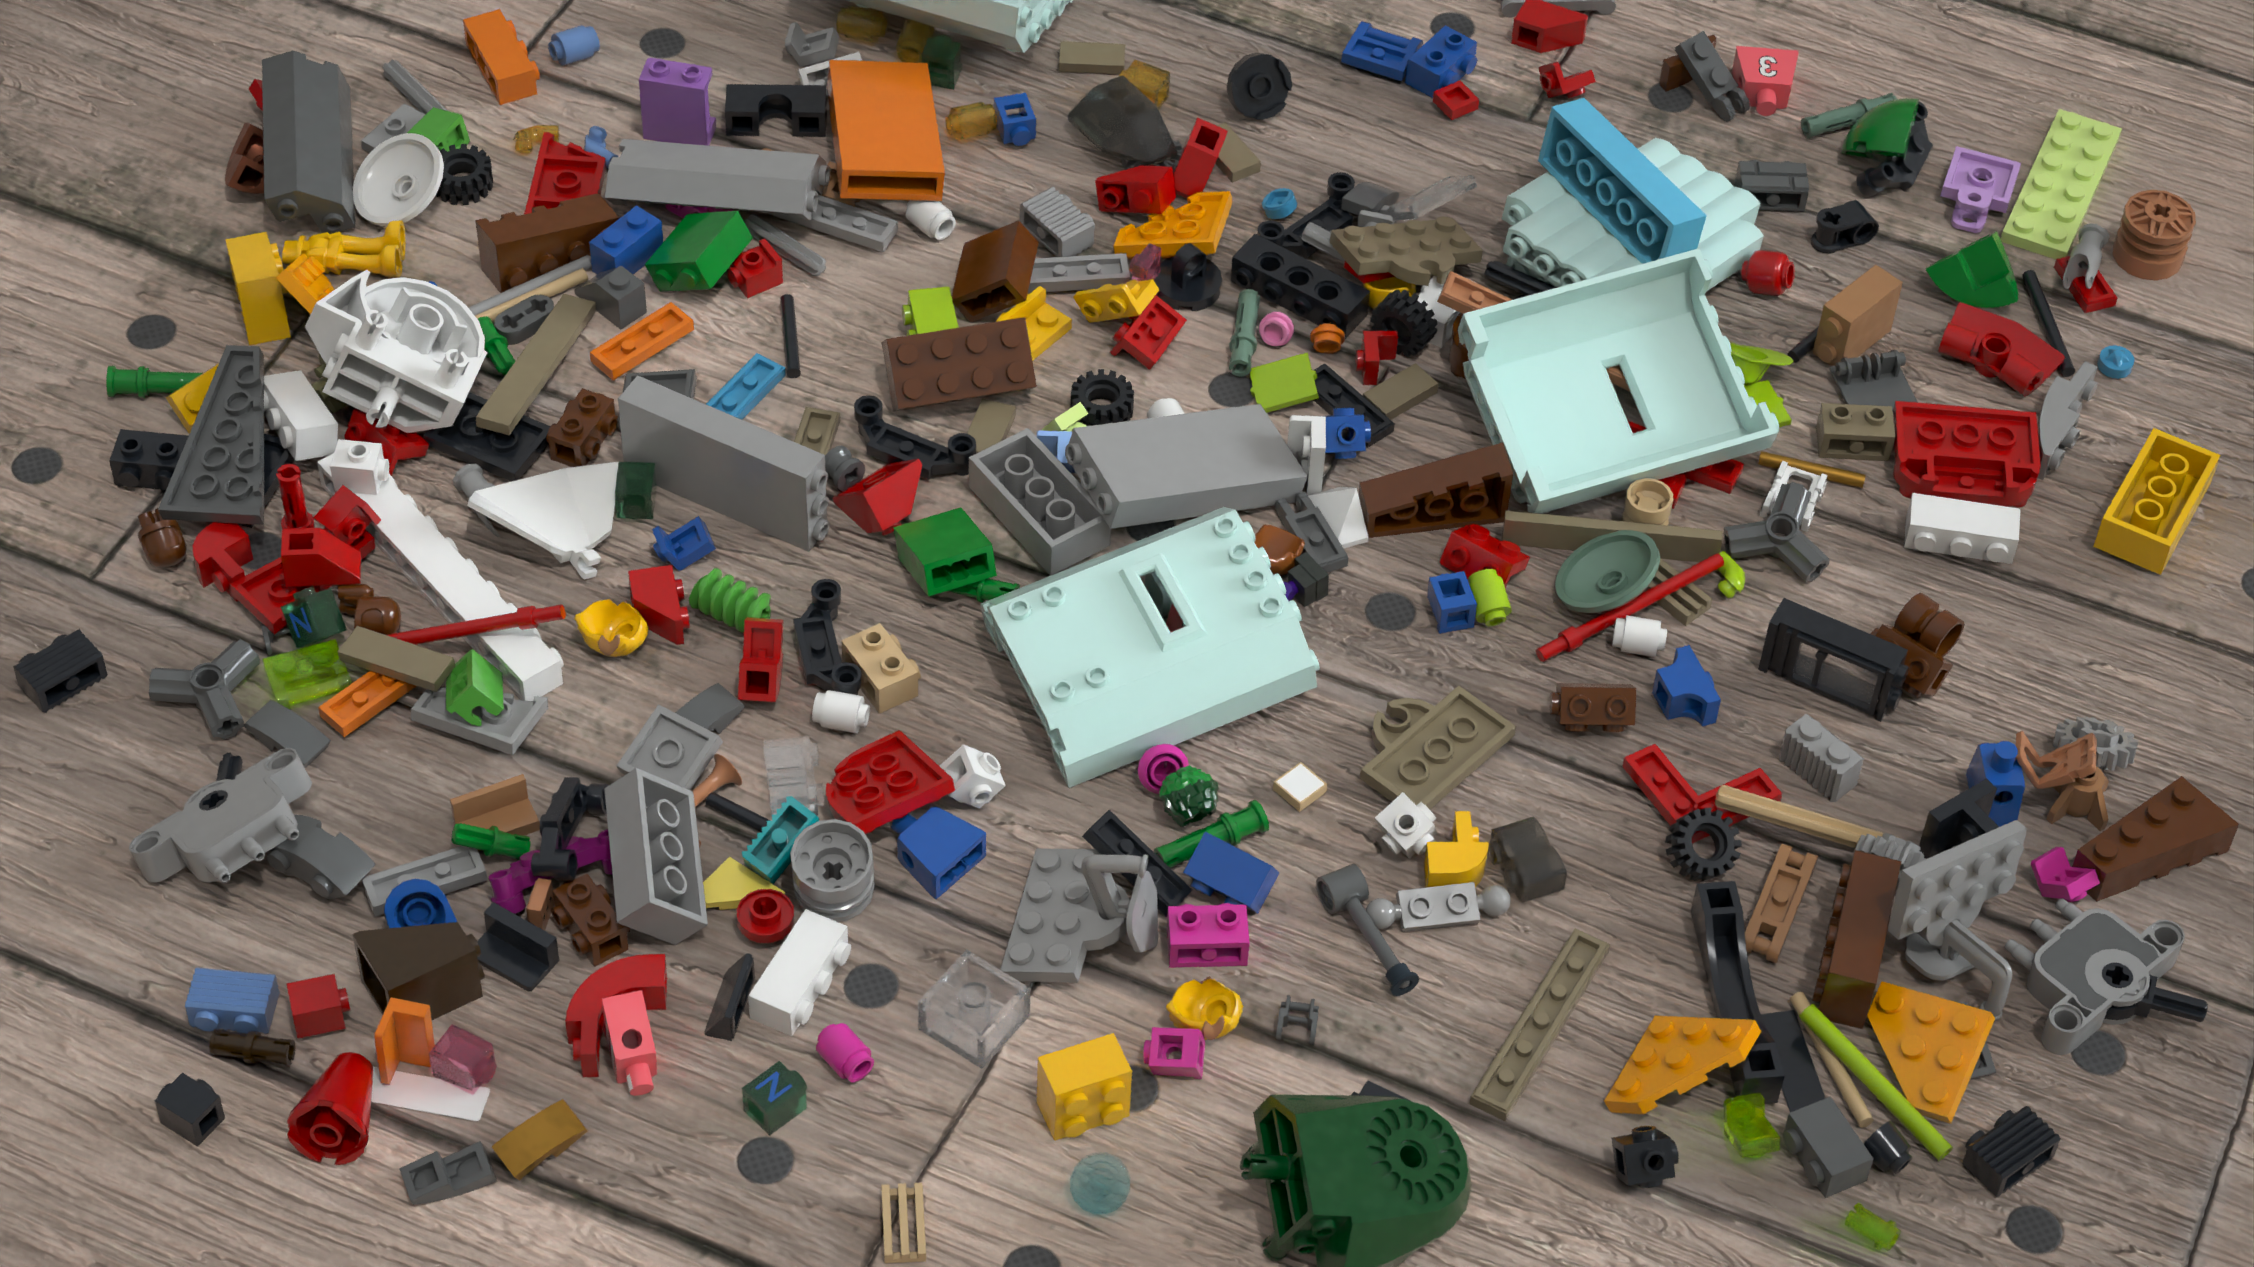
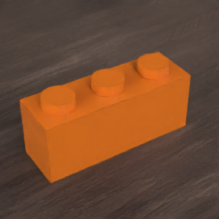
M500 9L463 19L466 46L498 103L502 105L537 95L536 80L540 79L539 70L534 60L529 61L524 41L517 40L513 22L511 20L507 21Z

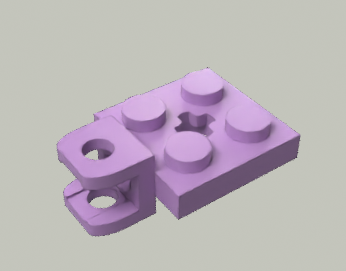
M1956 146L1941 192V197L1956 201L1951 218L1952 226L1960 230L1979 233L1985 226L1989 210L2006 213L2021 163ZM1969 218L1972 219L1974 222L1969 223L1964 221L1963 219Z

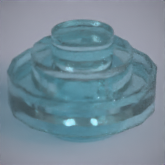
M1095 1152L1084 1156L1075 1165L1070 1177V1191L1074 1201L1083 1210L1092 1214H1108L1117 1210L1126 1201L1130 1192V1174L1126 1165L1118 1157L1109 1153Z

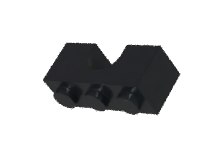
M727 84L725 100L726 136H760V127L765 121L780 118L791 123L793 137H826V85Z

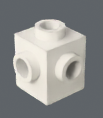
M964 744L940 765L953 778L955 791L948 794V796L960 803L964 802L980 809L1006 786L1000 773L1001 766L998 760L990 753H983Z
M1404 792L1375 817L1378 827L1385 833L1381 839L1396 855L1402 851L1409 859L1415 853L1420 856L1425 853L1427 842H1435L1434 836L1437 834V831L1432 822L1436 817L1425 804L1420 802L1418 805H1415Z

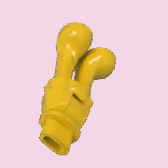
M390 221L386 226L385 234L377 238H362L342 235L341 232L331 234L326 232L312 235L307 241L306 236L301 235L299 240H285L282 261L283 264H291L304 253L308 258L310 256L316 258L324 267V273L327 274L332 272L340 275L343 269H352L358 271L368 270L370 273L381 274L388 278H399L402 275V261L405 259L406 250L403 221Z

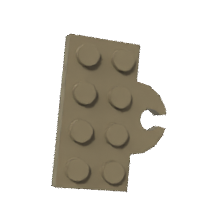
M1438 217L1436 220L1427 221L1408 220L1406 223L1397 224L1378 223L1375 226L1367 227L1347 226L1345 229L1331 230L1329 241L1358 275L1390 272L1396 278L1405 282L1429 286L1431 274L1437 277L1439 284H1444L1449 272H1454L1455 265L1479 263L1483 253L1478 244L1450 217Z
M1457 686L1435 706L1424 700L1413 698L1392 700L1387 703L1386 713L1390 717L1402 719L1404 723L1391 724L1386 720L1383 713L1377 711L1374 717L1372 739L1380 753L1361 769L1360 779L1391 802L1404 792L1415 805L1422 802L1430 810L1513 738L1516 726L1460 686Z

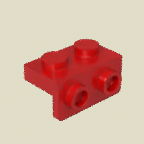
M1469 524L1452 531L1441 556L1440 564L1454 572L1464 571L1467 579L1475 572L1494 569L1497 571V575L1502 577L1506 589L1510 577L1525 570L1530 557L1520 552L1521 548L1518 545L1505 540L1500 541L1490 536V531L1483 526Z

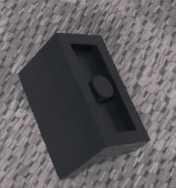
M493 902L484 912L486 932L477 941L481 950V955L477 959L485 968L522 989L531 992L560 961L557 937Z

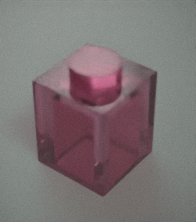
M453 1024L429 1052L433 1076L472 1095L475 1094L482 1084L489 1083L496 1071L497 1064L495 1062L493 1044Z

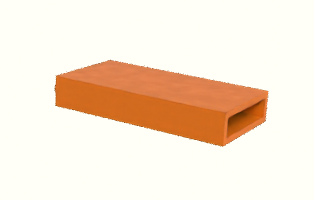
M829 60L827 93L840 198L942 201L945 170L928 63Z

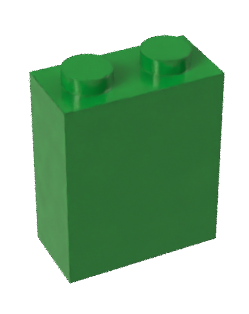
M738 211L687 214L644 265L660 292L711 289L753 237Z
M961 507L893 527L898 559L928 597L997 576L992 543Z

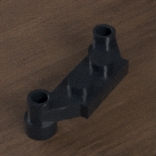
M1919 101L1915 123L1911 128L1906 158L1900 159L1887 156L1885 162L1875 168L1870 167L1860 173L1856 178V183L1863 195L1873 197L1883 191L1884 188L1900 187L1905 191L1913 186L1933 147V144L1928 139L1924 121L1928 116V111L1922 102Z
M1343 172L1332 174L1328 178L1327 185L1329 200L1287 229H1284V226L1277 221H1264L1259 224L1257 235L1297 255H1301L1305 259L1319 250L1301 239L1302 233L1309 222L1329 232L1352 226L1353 216L1348 211L1342 210L1341 206L1342 198L1355 186L1354 178Z
M867 395L855 401L854 417L858 422V432L867 443V455L889 464L920 459L922 463L920 476L928 480L932 475L952 472L959 476L969 474V457L976 454V440L971 435L965 433L955 434L948 440V447H945L884 422L882 419L883 405L877 397Z
M821 579L815 582L811 588L812 603L801 618L793 619L794 632L806 683L816 684L825 691L831 690L858 695V691L862 686L861 670L853 663L841 662L832 621L838 616V606L841 603V587L832 579Z
M580 777L564 778L558 791L553 794L546 814H543L540 819L539 829L542 839L540 853L535 852L531 859L533 876H552L557 881H573L575 879L578 868L577 854L575 850L566 849L586 810L590 814H607L604 788L609 786L608 784L591 783L589 786L581 784Z

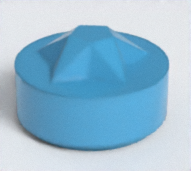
M1279 188L1271 191L1264 197L1262 206L1268 218L1281 219L1294 212L1297 208V200L1292 190Z
M2116 345L2107 346L2100 352L2097 366L2100 372L2107 377L2115 379L2125 378L2132 371L2134 356L2124 347Z

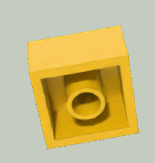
M1114 1033L1038 1057L1036 1103L1054 1141L1065 1137H1077L1086 1130L1104 1124L1113 1125L1120 1122L1123 1118L1130 1116L1132 1070Z

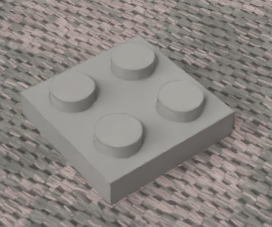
M658 704L616 766L625 775L638 768L691 790L723 741L719 735Z

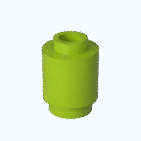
M1494 569L1481 570L1469 576V585L1477 602L1476 620L1480 623H1485L1486 626H1496L1507 620L1506 616L1512 612L1502 577L1498 576L1497 571Z

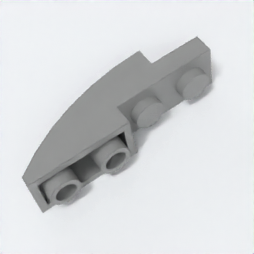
M2084 361L2071 381L2057 376L2045 397L2037 423L2041 464L2038 478L2041 480L2046 477L2051 468L2054 470L2059 468L2065 456L2064 450L2066 447L2072 449L2078 440L2081 430L2076 427L2080 417L2079 413L2083 406L2082 401H2089L2098 385V382L2093 381L2097 366Z

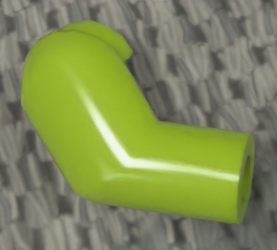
M1722 551L1719 554L1724 560V566L1717 570L1725 579L1718 583V589L1727 598H1733L1738 591L1741 592L1744 589L1745 573L1725 551Z

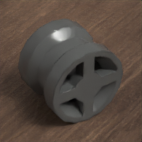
M837 446L825 455V470L828 473V479H833L834 485L839 490L844 491L863 478L865 473L864 463L857 458H852L851 452L846 447Z

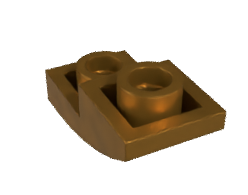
M562 1099L527 1119L491 1147L511 1174L520 1181L551 1154L558 1157L587 1133L588 1130L566 1101Z

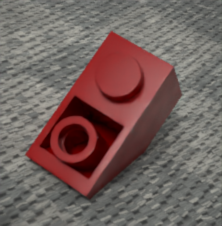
M1525 0L1514 19L1511 44L1538 53L1582 44L1585 40L1588 15L1542 0Z
M1196 119L1173 173L1176 194L1187 198L1198 192H1203L1228 130L1203 119Z
M1141 165L1101 176L1095 180L1099 211L1162 214L1176 198L1173 170L1169 166Z
M321 528L282 529L281 560L285 587L361 584L360 551Z
M672 565L628 571L632 607L647 622L648 630L676 645L684 644L683 629L690 628L687 606L680 607L679 601L685 600L682 579L674 578Z

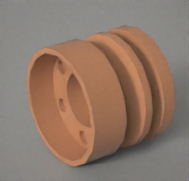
M2147 190L2138 192L2130 197L2125 205L2120 221L2121 226L2117 231L2113 244V257L2118 266L2128 274L2141 279L2155 281L2170 278L2178 273L2183 265L2188 243L2196 224L2194 210L2180 196L2167 191Z

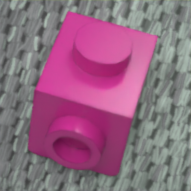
M2055 847L2031 861V867L2042 897L2063 898L2067 902H2074L2084 898L2087 895L2086 891L2100 883L2095 869L2070 867L2063 847Z

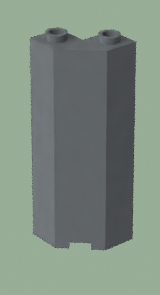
M294 50L262 59L264 200L275 219L279 222L311 214L321 233L328 232L331 234L355 228L351 92L343 73L337 64L328 61L320 64L306 59V54Z

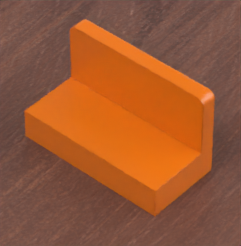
M393 997L390 998L374 1035L381 1083L388 1085L391 1083L400 1061L431 1068L436 1051L430 1005Z

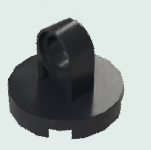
M1256 52L1244 56L1235 63L1228 76L1227 93L1229 101L1236 111L1249 118L1264 120L1274 117L1284 109L1287 104L1285 100L1288 97V91L1292 90V80L1288 68L1284 62L1270 54Z
M1185 244L1176 252L1174 257L1165 259L1157 266L1154 282L1159 291L1156 295L1175 310H1179V306L1192 307V311H1200L1210 307L1219 299L1222 287L1221 271L1194 244Z

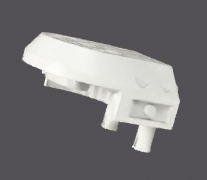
M365 270L316 302L305 328L326 364L322 376L328 378L322 391L323 393L367 413L366 418L370 424H373L375 418L379 419L376 427H385L390 424L406 433L451 427L487 354L484 350L485 337L480 323L462 301L445 289L426 281L406 277L384 279L366 287L370 272Z

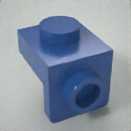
M699 516L669 535L660 526L652 529L657 541L653 544V547L658 557L664 563L669 561L678 571L683 570L716 549L705 522Z

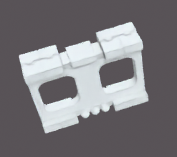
M1782 461L1759 517L1766 519L1768 514L1771 515L1781 485L1787 484L1791 475L1800 476L1812 482L1808 490L1811 492V498L1800 529L1807 532L1815 512L1813 511L1816 502H1820L1825 491L1827 475L1822 473L1819 476L1788 466V462Z

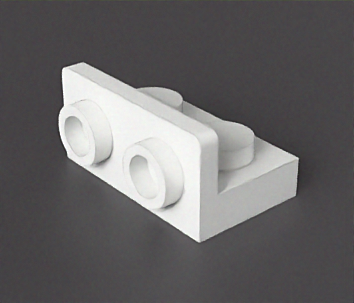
M1291 415L1289 418L1287 445L1308 476L1306 482L1307 495L1309 496L1322 491L1326 451V417Z

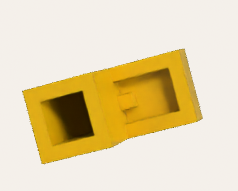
M1455 811L1452 842H1427L1424 858L1425 888L1474 882L1476 887L1482 880L1485 872L1489 842H1479L1478 827H1472L1470 811Z

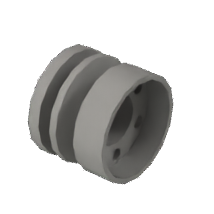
M837 819L823 820L806 827L795 839L790 853L795 899L803 911L807 909L836 922L847 921L861 914L871 902L875 890L871 842L861 829L846 821Z

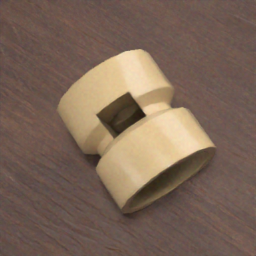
M1650 478L1639 479L1630 484L1626 493L1625 510L1621 521L1668 525L1673 504V493L1670 487L1662 481Z

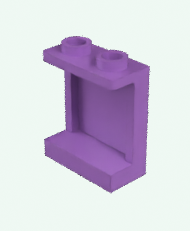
M648 58L639 77L643 139L669 143L710 145L716 130V117H710L708 85L712 77L711 67L656 58Z

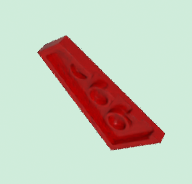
M365 529L364 533L350 546L361 552L362 560L375 549V539ZM281 557L230 584L232 595L274 635L291 621L289 613L297 616L301 612L300 608L303 607L305 609L332 586L285 587Z

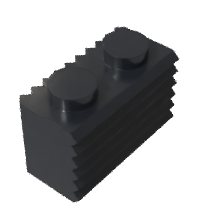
M80 629L69 635L58 636L51 645L37 653L25 655L18 664L13 666L18 686L44 713H47L49 709H53L55 705H60L62 701H67L69 697L73 698L75 693L79 694L81 690H86L88 686H93L95 682L99 683L101 679H105L108 675L101 651H98L97 647L86 638Z
M2030 1106L2023 1107L2015 1114L2009 1110L1998 1118L1992 1130L1987 1133L1980 1130L1969 1138L1965 1144L1967 1150L1962 1164L1996 1197H1999L2002 1193L2011 1189L2013 1185L2034 1173L2036 1169L2051 1161L2059 1145L2060 1136L2055 1134L2053 1128H2049L2048 1124L2044 1123L2041 1117H2037L2036 1112L2031 1111Z

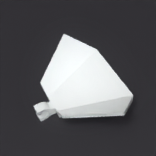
M620 462L563 468L474 491L468 500L467 506L550 551L560 563L570 561L583 580L596 577L597 570L592 565L599 564L601 557L592 548L610 536L612 531Z

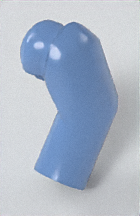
M593 126L589 129V135L585 136L584 150L605 157L606 169H608L612 158L618 156L606 149V130L599 126Z

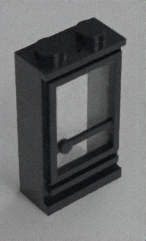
M1783 598L1769 622L1758 670L1764 673L1771 670L1780 677L1781 675L1785 676L1789 681L1869 715H1877L1876 720L1881 722L1888 709L1895 711L1901 699L1903 691L1898 689V687L1903 685L1909 671V667L1904 665L1908 650Z

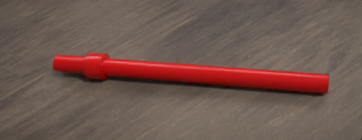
M1716 553L1644 591L1631 602L1617 609L1607 611L1577 628L1571 626L1559 632L1558 638L1536 649L1537 657L1540 661L1544 662L1563 651L1571 652L1583 645L1585 639L1614 625L1616 618L1625 619L1626 615L1631 616L1723 567L1724 560L1722 556Z
M562 604L538 609L535 606L518 608L515 613L388 634L387 636L418 645L519 627L521 630L537 628L539 623L565 619L566 612Z

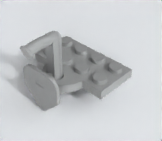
M2017 820L1903 869L1887 930L1898 940L1906 937L1905 958L1907 962L1930 979L1947 980L1976 967L1992 980L1988 999L1981 1003L1980 1009L1992 1012L1995 1018L1994 1021L2002 1017V1010L2013 976L2009 963L2002 956L1968 930V928L1978 916L1984 901L1999 894L2007 893L2015 884V874L2020 856L2024 850L2023 844L2027 828Z
M1036 848L1001 965L1000 973L1003 980L1078 983L1087 951L1103 949L1116 943L1118 940L1131 945L1135 952H1144L1156 947L1158 944L1157 889L1150 872L1146 871L1148 855L1144 854L1143 857L1133 855H1101L1096 849ZM1111 873L1138 874L1131 899L1128 898L1125 890L1114 882Z

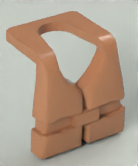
M2023 731L2016 734V747L2018 749L2016 759L2032 785L2037 789L2075 782V778L2080 777L2083 779L2096 771L2097 739L2093 733L2078 738L2077 741L2071 744L2068 743L2039 757ZM2026 755L2037 767L2054 768L2039 779Z

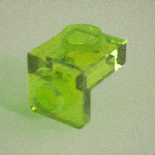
M1758 1092L1724 1100V1134L1742 1158H1757L1765 1155V1153L1780 1151V1136L1765 1117V1098L1761 1093Z

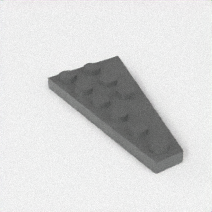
M226 345L158 508L162 519L264 525V355L260 346Z

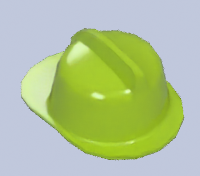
M1730 342L1731 357L1735 366H1739L1743 372L1744 385L1760 381L1770 365L1783 366L1793 363L1791 357L1781 352Z

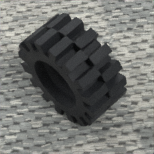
M461 144V149H456L455 145H451L448 152L444 148L441 149L440 153L443 158L444 169L436 196H441V200L445 203L451 199V205H457L458 201H462L463 206L469 205L468 200L471 199L474 203L479 202V195L486 198L488 191H492L494 183L491 159L486 155V152L483 149L478 152V147L474 145L467 149V144ZM458 173H470L461 177L453 176Z
M1395 290L1393 293L1390 292L1372 311L1371 314L1373 315L1370 317V322L1374 323L1372 330L1397 331L1398 343L1396 354L1400 355L1403 351L1405 357H1409L1411 354L1415 356L1437 333L1438 329L1435 328L1438 325L1437 319H1431L1435 315L1433 310L1427 311L1425 307L1428 304L1425 301L1422 303L1417 301L1418 295L1414 293L1410 297L1407 290L1402 292Z
M1098 369V375H1094L1091 370L1086 372V378L1080 375L1077 378V383L1073 382L1070 408L1081 402L1088 414L1079 422L1086 426L1130 421V418L1133 417L1134 390H1132L1131 382H1126V377L1122 374L1116 378V372L1110 370L1109 375L1104 374V369ZM1096 399H1107L1112 401L1113 403L1108 405H1098L1092 403L1091 401Z
M1711 808L1697 809L1678 818L1677 822L1669 828L1672 834L1666 836L1665 843H1670L1671 847L1665 849L1667 856L1674 854L1675 860L1671 861L1670 864L1673 868L1680 865L1682 868L1678 873L1683 877L1690 874L1689 880L1697 881L1702 879V881H1708L1726 873V871L1735 866L1733 861L1738 860L1741 854L1736 852L1735 849L1742 847L1741 840H1734V836L1740 832L1737 827L1732 830L1729 828L1728 825L1733 822L1729 816L1721 819L1722 811L1715 810L1711 812ZM1696 831H1705L1713 839L1715 852L1711 858H1701L1694 851L1692 836Z

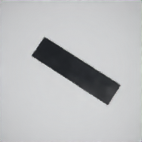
M1795 1010L1761 1014L1768 1032L1777 1043L1785 1074L1782 1090L1789 1111L1793 1112L1825 1099Z

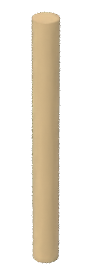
M581 268L477 314L475 317L478 319L487 316L494 323L500 313L526 298L539 294L552 297L588 281V275Z
M1803 992L1795 993L1790 998L1798 1016L1810 1005ZM1802 1021L1859 1127L1869 1126L1874 1119L1842 1061Z

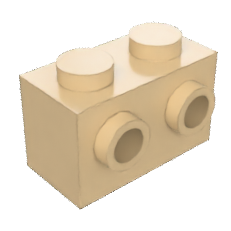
M881 623L841 640L842 663H853L860 668L862 673V686L860 689L879 714L918 696V680L921 678V674L916 662L913 659H907L902 652L897 637L894 634L889 635Z

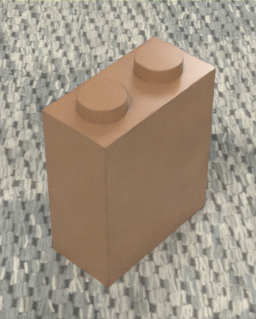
M1875 264L1825 303L1813 354L1823 362L1835 366L1837 362H1841L1842 358H1855L1864 353L1891 331L1903 282Z

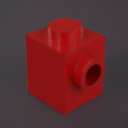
M335 973L287 983L297 1039L346 1029L343 1013L351 1010L346 988L338 989Z

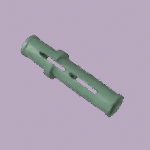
M1893 93L1869 100L1862 98L1857 100L1855 104L1804 117L1801 120L1802 132L1806 138H1812L1819 134L1854 125L1870 109L1897 98Z
M1246 289L1239 293L1235 332L1230 338L1229 348L1232 352L1229 371L1232 370L1231 373L1240 377L1246 376L1251 372L1252 355L1257 348L1255 332L1260 295L1252 289Z

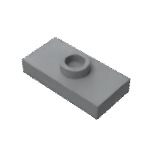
M404 103L361 140L362 149L370 153L385 140L400 134H406L426 114Z

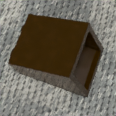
M458 922L365 930L352 934L361 981L382 1015L391 997L430 1005L432 1020L483 997L481 980L485 978V974L477 959L481 955V950L474 935H466Z

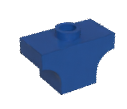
M1690 645L1676 648L1673 664L1656 670L1652 690L1654 698L1667 720L1689 717L1698 721L1702 727L1716 723L1721 699L1714 688L1711 674L1708 671H1704Z

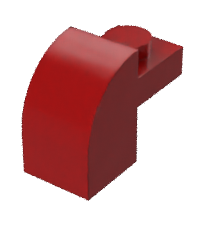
M213 522L196 536L193 543L192 551L198 579L203 588L214 582L220 592L224 593L226 591L238 602L231 593L230 584L245 576L241 566L253 560L249 535L237 523Z
M746 617L744 621L743 658L739 663L738 700L776 702L780 692L784 653H782L784 620Z

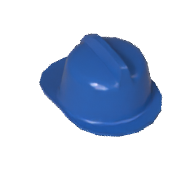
M415 878L403 881L392 889L386 899L384 913L389 928L458 922L445 894L439 886L428 880Z

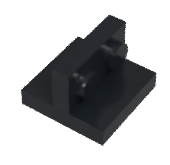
M1988 779L1983 780L1929 811L1919 843V847H1921L1920 852L1925 855L1924 858L1928 859L1999 828L1989 817L1997 788Z

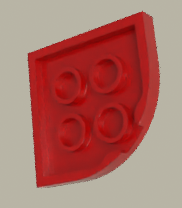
M900 730L876 740L847 756L834 769L836 776L831 784L827 783L826 796L833 817L837 820L852 823L865 834L871 833L875 828L894 819L903 818L909 812L928 803L937 802L943 796L955 791L953 778Z

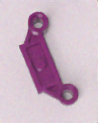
M608 829L600 832L598 837L593 838L572 836L566 849L575 850L578 868L601 860L604 872L613 875ZM540 850L527 852L520 857L519 861L511 863L509 869L499 870L489 875L488 878L494 894L491 899L492 903L494 902L516 914L526 907L522 893L523 889L533 886L538 878H553L552 876H533L531 859L535 852L540 853Z

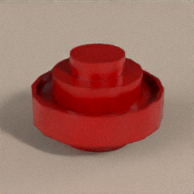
M758 889L750 892L741 899L737 907V926L741 934L757 943H773L781 940L791 932L794 925V906L789 897L777 890Z

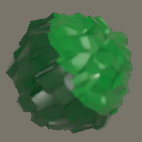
M1190 765L1179 768L1176 772L1166 776L1162 781L1159 798L1163 801L1164 812L1168 813L1180 827L1200 821L1207 817L1208 814H1214L1218 802V783L1212 779L1210 774L1202 772L1201 769L1193 768Z

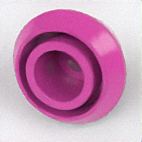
M1159 744L1150 747L1142 755L1138 764L1140 782L1150 792L1159 794L1162 781L1166 776L1176 772L1179 768L1189 765L1187 757L1174 745Z

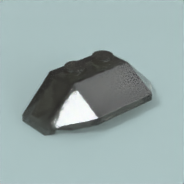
M1123 75L1092 88L1079 98L1068 113V121L1102 153L1123 160L1139 161L1140 165L1154 166L1177 156V149L1158 107Z

